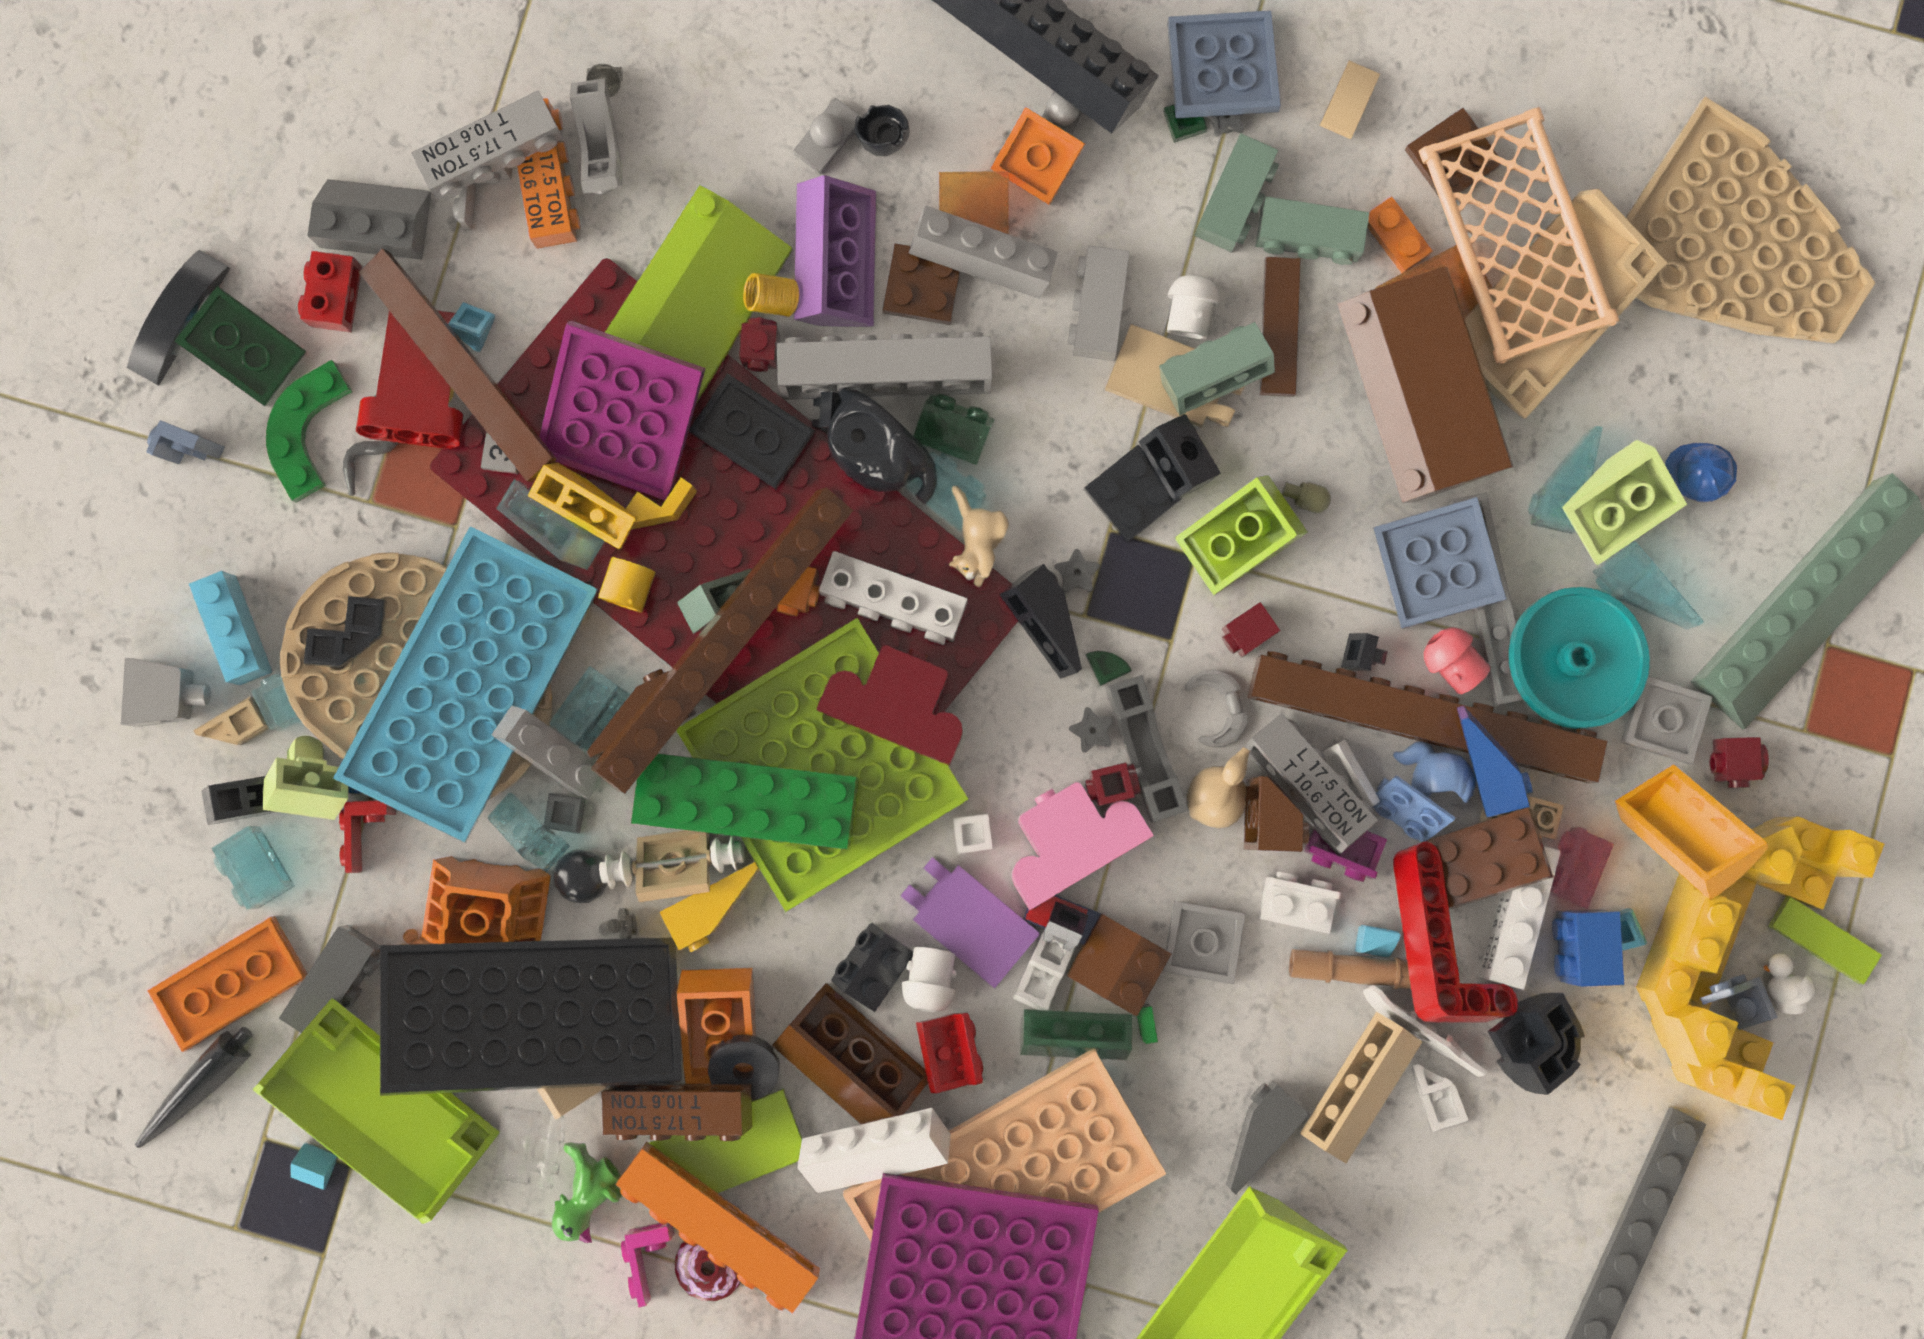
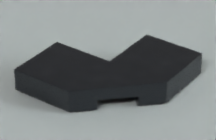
M348 596L344 631L307 629L304 664L334 668L346 666L383 636L386 600Z

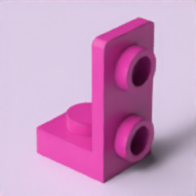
M657 1223L630 1229L624 1236L625 1240L621 1241L623 1260L625 1263H630L632 1276L628 1277L629 1293L632 1299L637 1298L639 1308L647 1306L651 1300L641 1247H645V1252L667 1247L666 1242L670 1241L675 1235L674 1228L669 1223L667 1225Z

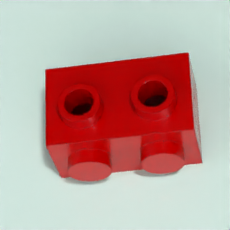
M311 251L310 261L305 263L303 271L306 282L305 292L298 301L300 319L310 327L352 333L361 279L359 271L362 269V265L353 256Z

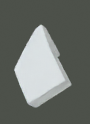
M1419 1064L1412 1066L1417 1088L1432 1132L1469 1121L1457 1088L1452 1084L1453 1081L1445 1077L1442 1078L1424 1069Z

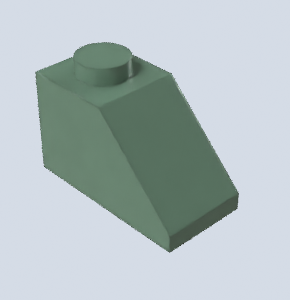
M751 568L701 584L677 602L693 634L703 631L751 572Z

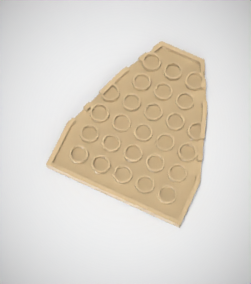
M1705 96L1699 102L1625 217L1667 261V264L1636 298L1653 308L1753 334L1826 343L1839 341L1875 285V281L1868 270L1861 266L1859 256L1853 246L1848 248L1837 231L1841 227L1834 216L1807 184L1802 186L1789 171L1792 166L1786 159L1781 161L1768 146L1771 141L1767 136Z

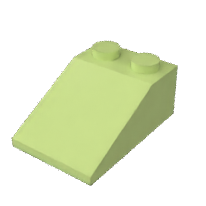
M1635 440L1607 459L1562 508L1594 563L1599 565L1682 509L1687 503L1656 448Z

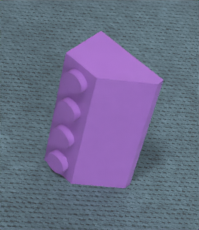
M827 175L797 183L795 281L799 287V302L794 312V320L817 326H874L875 190Z

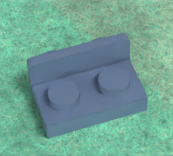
M160 420L158 425L149 433L147 439L149 446L146 453L180 464L184 454L204 461L207 455L220 459L225 446Z

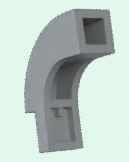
M606 79L571 83L570 101L581 149L580 181L583 193L606 194L622 185L619 146Z

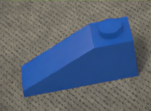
M1465 706L1457 707L1486 817L1530 807L1527 794L1533 793L1528 772H1520L1516 761Z

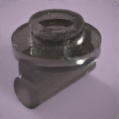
M596 64L591 68H587L586 81L605 78L609 97H612L620 89L621 81H623L622 67H612L608 64Z
M620 908L618 920L611 919L601 923L599 932L603 936L619 932L620 939H632V936L637 934L636 917L634 914H629L627 908Z

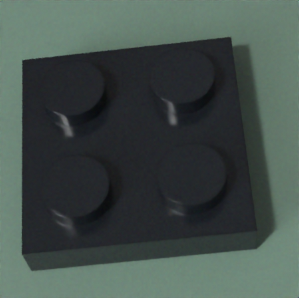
M1139 445L1135 446L1083 489L1126 543L1130 542L1182 499L1173 501Z

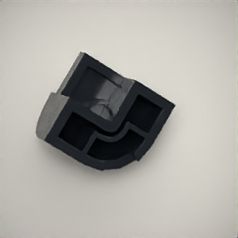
M1542 993L1528 997L1518 1002L1517 1011L1513 1015L1505 1017L1487 1031L1502 1056L1496 1062L1503 1072L1525 1091L1549 1095L1571 1077L1581 1065L1578 1059L1581 1052V1038L1585 1037L1578 1018L1563 993Z

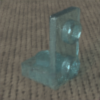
M508 793L488 815V820L524 859L545 872H548L570 847L564 838L545 827L512 793Z

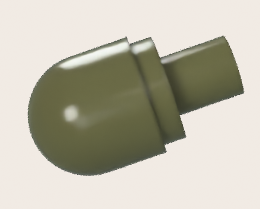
M1285 482L1282 489L1283 496L1295 499L1294 504L1306 511L1321 513L1331 503L1330 492L1325 487L1311 482H1302L1300 486Z

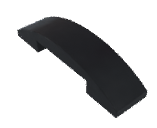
M200 250L194 253L173 276L149 312L134 343L127 368L159 386L177 357L172 354L177 345L174 341L197 313L206 296H210L214 289L221 285L230 267Z

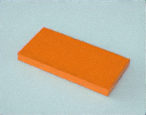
M272 916L147 991L180 1050L185 1052L298 985L308 973L276 917Z

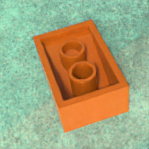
M753 968L681 970L677 989V1003L685 1084H711L708 1076L710 1054L718 1043L723 1040L726 1042L731 1040L733 1036L741 1034L756 1036ZM748 1063L735 1065V1068L741 1072L753 1070V1067Z

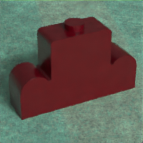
M883 646L865 685L851 671L844 670L835 673L829 679L816 709L820 713L947 766H951L963 736L962 723L958 717L948 712L934 715L949 678L948 672L943 668L928 663L930 656L911 648L907 654L890 646Z

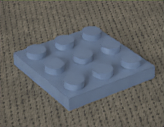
M1271 11L1168 17L1167 27L1176 118L1279 112L1281 104Z
M1478 497L1373 527L1402 629L1507 600Z

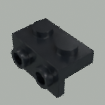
M870 923L858 935L855 946L846 959L838 964L831 981L843 993L875 1012L907 967L908 962L913 958V951L885 933L874 923Z

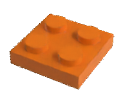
M1025 107L990 169L1048 205H1051L1086 143Z

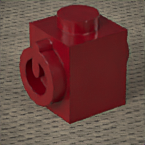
M757 317L747 319V323H742L739 359L743 367H747L748 370L754 372H767L768 369H777V343H780V333L776 321Z
M1761 737L1713 739V753H1711L1709 758V767L1711 773L1714 774L1715 782L1727 781L1728 788H1750V781L1763 780L1765 778V773L1769 766V755L1767 747L1761 744Z
M1125 762L1092 770L1089 772L1090 779L1085 780L1087 794L1091 801L1096 800L1097 806L1134 798L1135 795L1141 793L1133 763L1127 765Z

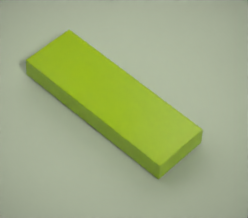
M1789 896L1785 897L1768 927L1861 985L1865 984L1882 956L1879 952Z

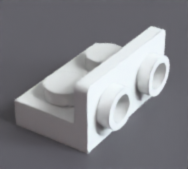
M1277 872L1276 878L1266 877L1259 919L1330 934L1336 900H1340L1341 892L1332 891L1333 883L1312 879L1311 886L1297 883L1298 876Z

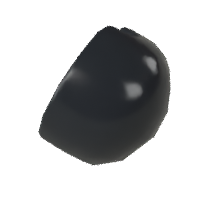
M889 104L871 105L862 117L857 116L855 119V134L866 151L875 156H889L896 153L905 145L909 138L910 128L908 119L900 109Z
M579 849L572 850L559 858L553 870L554 886L560 895L573 903H590L602 896L608 884L602 883L599 864L604 861L593 852Z

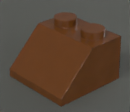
M1101 913L1066 976L1137 1017L1172 953Z

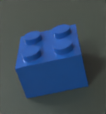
M1600 909L1556 911V919L1552 921V934L1554 940H1558V955L1554 957V969L1556 975L1560 976V982L1580 987L1625 985L1620 911Z

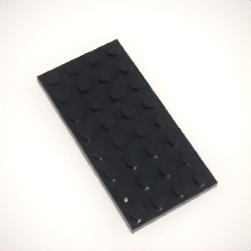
M673 938L381 945L380 1096L680 1082L682 1080L677 1003L676 944Z

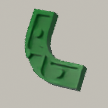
M333 360L312 370L288 386L275 402L268 418L266 427L268 457L288 496L295 503L326 486L309 457L305 445L306 429L309 423L322 409L352 393L346 379Z

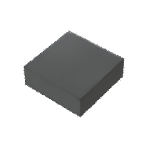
M549 793L543 828L580 834L586 799Z

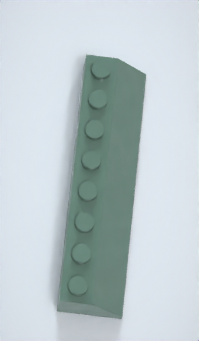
M1893 473L1873 480L1690 682L1703 694L1713 696L1712 702L1742 730L1746 729L1924 532V510L1919 497Z

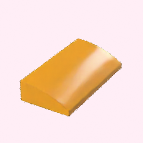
M1674 764L1615 800L1620 820L1709 900L1721 894L1741 878L1768 848V844L1764 839Z

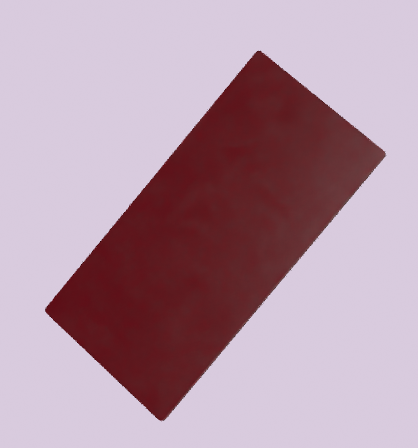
M608 258L600 261L497 383L538 436H540L566 324L569 321H574L606 332L638 282ZM728 354L696 403L690 427L728 373L815 430V434L778 489L775 490L688 432L674 487L682 478L693 485L697 492L678 520L632 529L621 549L614 547L529 497L528 494L536 479L533 482H528L519 471L518 474L482 469L481 462L486 433L488 432L473 414L470 415L462 426L460 445L453 449H442L430 463V469L541 561L598 589L593 603L672 668L702 632L693 634L677 602L701 584L750 568L752 570L815 491L825 487L849 506L853 512L808 566L817 569L819 572L816 582L817 586H821L832 553L835 551L967 598V605L954 641L945 640L944 645L925 639L926 632L912 628L911 633L896 629L891 626L893 620L879 616L878 621H874L858 615L859 608L846 604L844 609L829 605L824 602L826 597L819 594L815 607L809 606L808 613L799 611L797 617L778 612L777 605L705 694L716 704L858 618L878 653L885 645L907 654L911 648L930 656L928 663L943 668L948 672L947 684L934 712V715H937V713L947 710L1018 623L1016 617L999 595L1012 584L1009 580L992 568L988 578H984L982 585L977 587L974 583V578L968 580L955 567L949 566L954 556H959L965 551L963 543L898 491L878 492L866 489L848 477L832 458L828 447V434L819 428L812 427V422ZM561 464L590 481L625 509L635 494L639 492ZM639 492L660 507L665 502V500ZM612 557L644 566L656 572L643 612L633 611L598 598Z

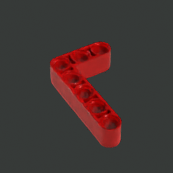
M1425 841L1398 851L1393 858V867L1413 1005L1418 1017L1426 1022L1485 1023L1513 1015L1518 1008V998L1510 986L1505 984L1460 983L1442 860L1437 847L1431 842Z

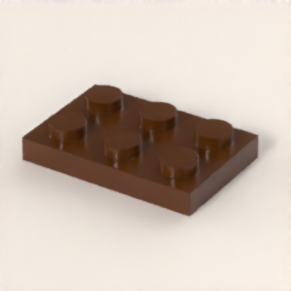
M1529 807L1427 840V842L1435 845L1440 852L1449 909L1458 908L1553 878L1532 809Z

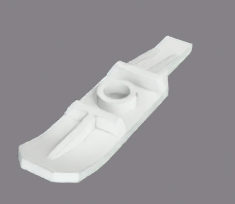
M1371 985L1363 990L1365 998L1378 1013L1420 1039L1423 1044L1435 1052L1452 1059L1478 1077L1484 1076L1487 1073L1486 1069L1475 1063L1461 1049L1452 1036L1449 1034L1437 1035V1029L1422 1020L1416 1021V1012H1408L1394 1004L1376 986Z

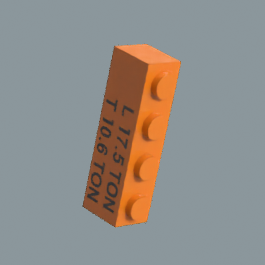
M544 98L558 129L563 130L560 110L554 109L549 99ZM558 141L557 145L551 150L533 153L525 157V161L517 166L529 237L537 249L577 242L575 230L581 229L578 211L576 208H571L570 197L575 196L571 175L566 176L564 163H569L565 142Z

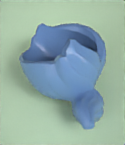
M1423 741L1413 743L1404 751L1394 752V758L1403 765L1417 763L1411 786L1429 798L1431 793L1453 791L1461 797L1464 803H1467L1474 795L1476 786L1475 775L1463 757L1446 752L1435 753L1433 747Z

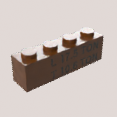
M751 1084L611 1085L601 1091L603 1135H616L617 1140L636 1139L637 1135H650V1140L662 1141L671 1139L672 1135H684L687 1141L704 1140L706 1136H719L721 1141H736L741 1139V1136L752 1128Z

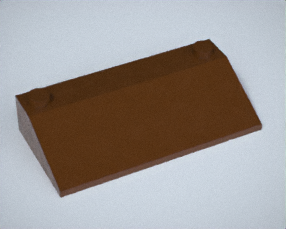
M1445 266L1385 285L1337 304L1402 503L1418 502L1514 467L1448 267Z

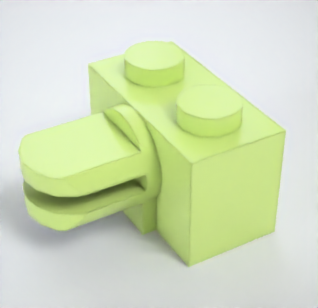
M311 736L297 737L287 750V759L276 757L264 778L263 810L331 820L336 819L348 800V786L333 779L339 767L327 765V760H324V749L321 741Z

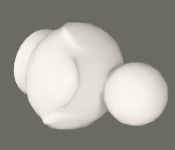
M1784 953L1772 955L1768 960V964L1764 965L1763 968L1774 976L1767 984V991L1770 997L1776 1001L1777 1011L1785 1014H1801L1806 1012L1807 1002L1811 1001L1816 992L1812 979L1809 976L1790 975L1794 964L1788 955Z

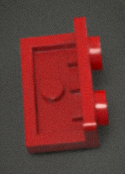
M967 1012L951 1013L916 1022L930 1093L937 1094L966 1085L983 1083V1062L979 1054H977L974 1040L976 1028Z

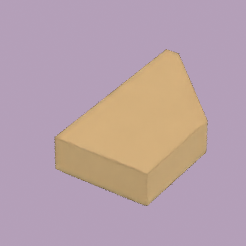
M248 697L193 731L198 736L242 745L271 728L254 697Z

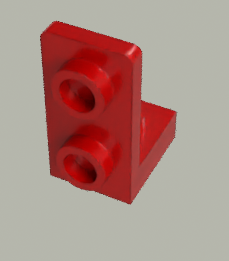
M352 801L345 803L344 809L339 814V826L344 831V845L340 847L339 858L341 866H345V873L362 872L361 816H363V823L385 822V815H396V809L380 801Z

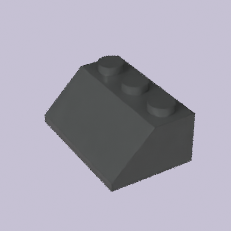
M327 179L312 202L307 236L320 248L377 254L383 248L388 250L394 257L422 260L431 192Z

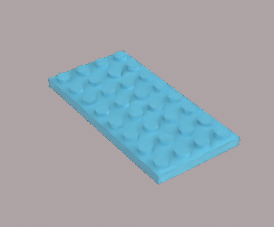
M470 526L333 779L466 843L514 753L513 750L491 734L511 706L525 709L534 715L594 601L598 589Z

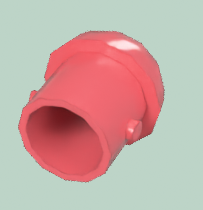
M1450 627L1438 632L1429 640L1424 649V661L1429 672H1439L1455 692L1462 695L1483 681L1490 672L1491 666L1471 645L1473 641L1472 635L1462 629Z

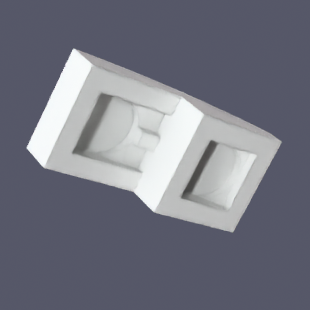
M1044 929L1013 999L1046 1013L1076 945L1068 951L1063 949L1065 940L1053 936L1050 943L1044 941Z

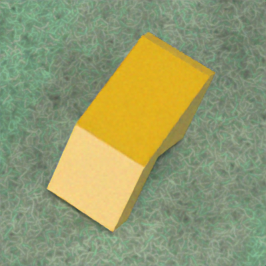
M680 478L661 507L637 492L626 508L637 517L632 529L678 520L697 490L693 485Z

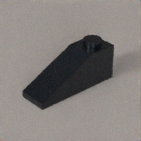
M1045 564L1037 566L1024 573L999 595L1055 673L1062 679L1078 673L1082 666L1065 593L1058 584L1055 574L1048 570Z
M265 776L205 787L201 792L207 824L213 825L276 813L263 810Z

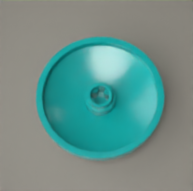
M1569 587L1551 592L1533 602L1522 613L1516 622L1510 638L1509 667L1519 694L1533 711L1556 725L1573 729H1588L1611 723L1626 714L1634 706L1645 688L1650 668V656L1644 631L1631 611L1619 600L1605 592L1586 587Z

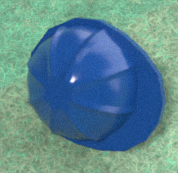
M1710 443L1681 445L1670 453L1665 462V466L1681 494L1698 502H1713L1727 495L1736 482L1737 464L1731 453L1719 445Z

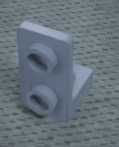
M1745 974L1725 980L1710 986L1711 994L1700 998L1703 1005L1726 998L1735 1021L1738 1022L1739 1030L1777 1018L1760 976L1747 980Z

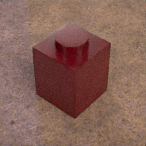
M1259 602L1222 628L1225 635L1221 638L1232 654L1238 652L1240 657H1243L1281 630L1263 604Z

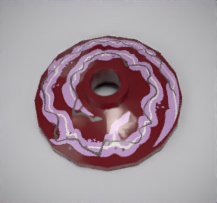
M685 1241L682 1242L675 1256V1274L679 1285L688 1295L701 1301H718L730 1296L739 1287L741 1282L737 1278L738 1273L727 1265L725 1268L716 1265L709 1259V1252L698 1244L691 1246ZM706 1261L712 1262L715 1266V1271L711 1274L703 1271L702 1264Z

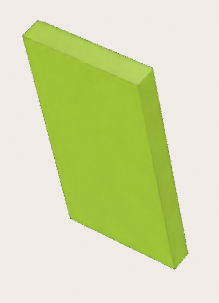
M783 1088L752 1101V1128L741 1136L739 1140L721 1141L719 1136H706L704 1140L687 1141L684 1135H672L671 1139L662 1141L652 1140L649 1143L715 1192L720 1193L798 1162L802 1135Z

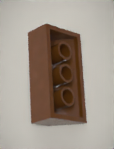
M827 983L822 986L771 1045L860 1124L905 1114L928 1084L926 1070Z

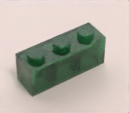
M1024 1009L1020 1026V1055L1077 1058L1087 1051L1095 1050L1100 1059L1127 1060L1132 1051V1014Z

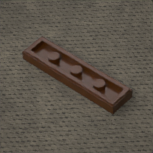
M1266 257L1264 260L1262 334L1274 353L1275 372L1260 379V395L1294 397L1296 395L1301 258Z

